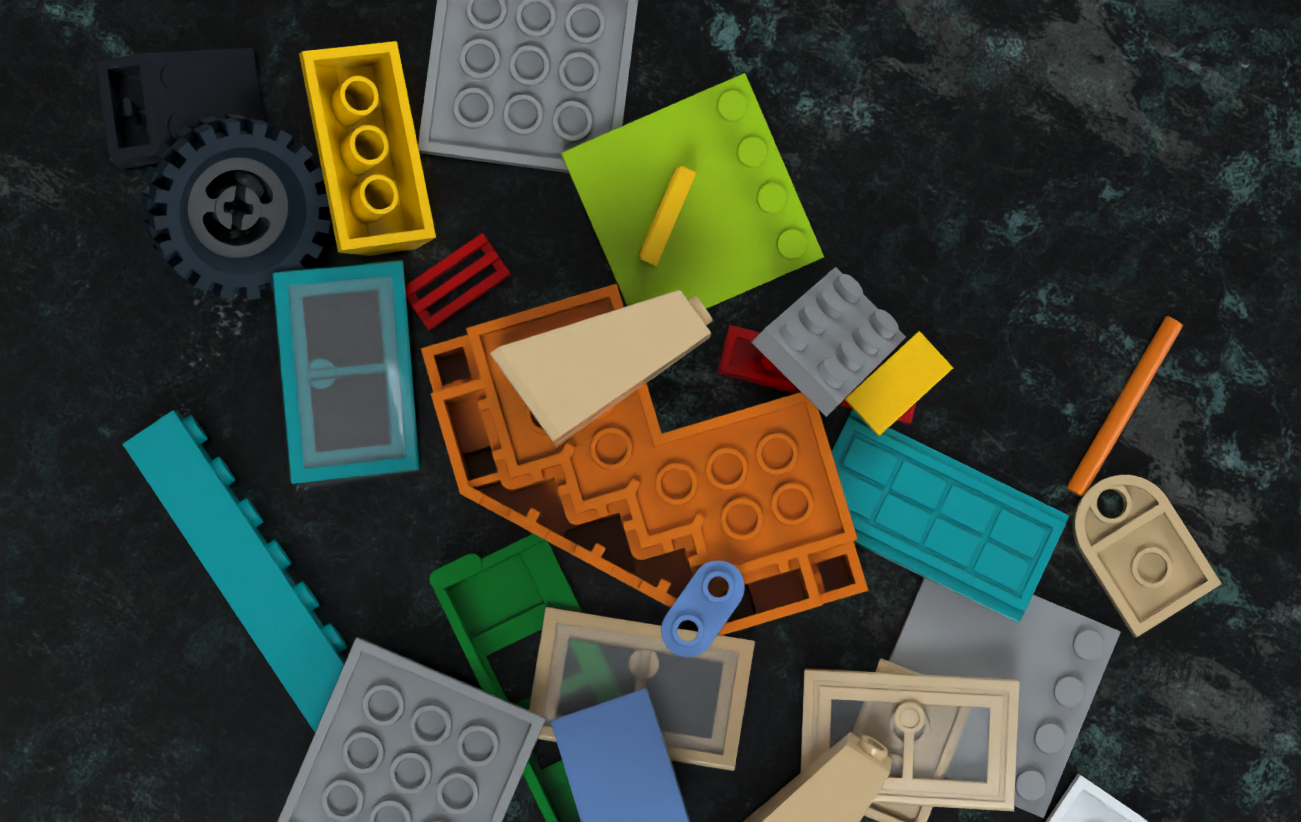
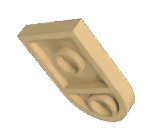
M1133 475L1108 477L1092 485L1085 495L1079 499L1072 520L1075 543L1133 637L1140 636L1222 584L1166 495L1150 481ZM1107 489L1118 492L1124 502L1121 514L1114 519L1104 517L1097 508L1099 495Z

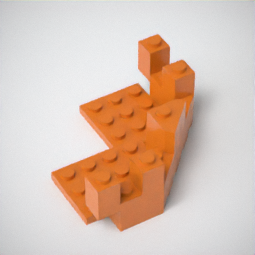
M617 284L466 328L468 335L421 348L433 393H431L459 492L468 499L670 608L701 566L711 561H725L734 565L744 579L745 590L742 600L718 634L720 635L749 628L868 591L854 541L858 540L819 409L802 392L661 433L646 383L558 447L554 445L490 353L500 346L624 308ZM714 577L708 583V591L714 597H723L728 591V583L722 577Z

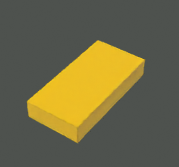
M681 165L675 168L638 254L640 256L639 259L657 266L697 172Z
M919 331L846 397L844 401L879 437L948 374L953 367Z

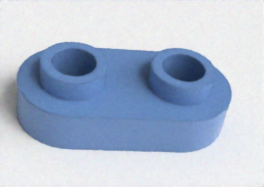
M711 561L696 571L662 622V639L671 652L682 657H694L703 653L713 642L744 595V579L734 565L725 561ZM722 577L727 581L728 591L723 597L717 598L709 593L708 583L712 578ZM691 620L697 625L698 634L693 640L684 641L678 636L677 628L682 621Z

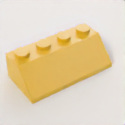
M397 41L309 50L299 53L338 253L372 256L415 250L436 238Z

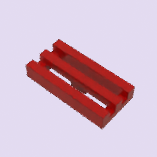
M481 233L405 286L406 298L427 329L432 331L512 275L485 235ZM482 249L485 255L422 299L417 297L416 293ZM491 264L496 270L495 273L431 316L426 310Z

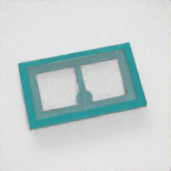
M403 260L272 272L291 484L420 469Z

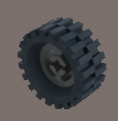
M225 114V119H217L213 116L198 120L200 123L199 127L191 129L184 126L174 134L179 140L171 147L163 143L156 152V155L162 158L157 168L148 167L144 180L150 183L149 193H141V207L148 214V219L143 220L146 234L153 238L155 242L153 248L160 258L194 287L205 293L211 291L219 298L233 300L234 294H240L246 300L261 298L259 290L267 288L273 293L272 272L306 269L301 263L309 254L317 259L323 249L315 241L319 232L329 233L331 220L323 216V207H329L326 190L322 189L320 184L324 180L322 168L312 163L310 157L313 154L303 144L292 139V135L253 117L252 119H247L235 114ZM231 170H245L256 175L264 189V193L259 198L252 189L236 181L235 186L227 180L216 183L208 193H206V188L214 178L222 173ZM236 196L243 201L242 208H235L231 214L224 209V203L232 202ZM209 212L214 220L226 228L231 229V225H234L240 230L252 227L260 217L261 220L249 234L241 238L227 240L212 236L203 223V216Z

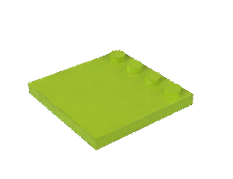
M745 73L561 153L627 306L681 290L687 300L695 295L707 309L824 258ZM681 165L697 173L657 266L639 259L640 256L638 254L676 167Z

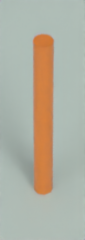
M1165 316L1068 483L1066 489L1083 497L1088 491L1181 331L1183 325L1177 320Z

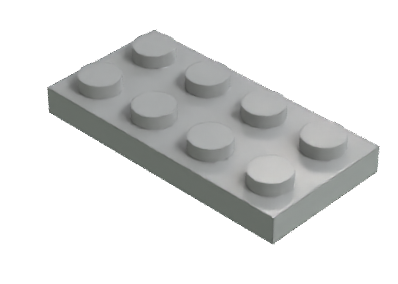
M835 267L769 324L752 343L827 417L906 336L899 330L897 322L889 313L878 309L863 294L861 286L854 278L847 274H842Z

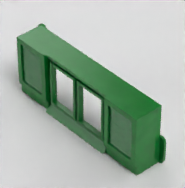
M531 534L482 559L477 554H467L434 570L429 578L430 584L482 690L507 701L508 699L487 656L543 628L546 607L583 613L549 542L535 534ZM569 639L571 648L583 671L562 681L559 699L587 685H590L599 704L623 696L599 644ZM531 696L516 703V705L529 710ZM532 751L523 775L546 822H581L563 761L560 760L541 769Z

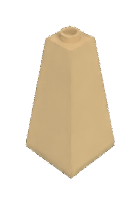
M677 290L500 346L490 354L551 441L558 447L709 339L711 332L706 325L712 322L713 319L695 295L687 300L681 290Z
M849 732L742 822H860L888 778L893 759L887 756V748L874 738L867 735H862L859 738Z

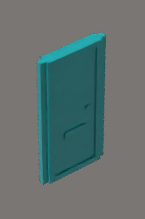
M852 410L832 450V456L858 538L854 543L1015 623H1019L1063 532L1069 515L891 428H887L878 437Z

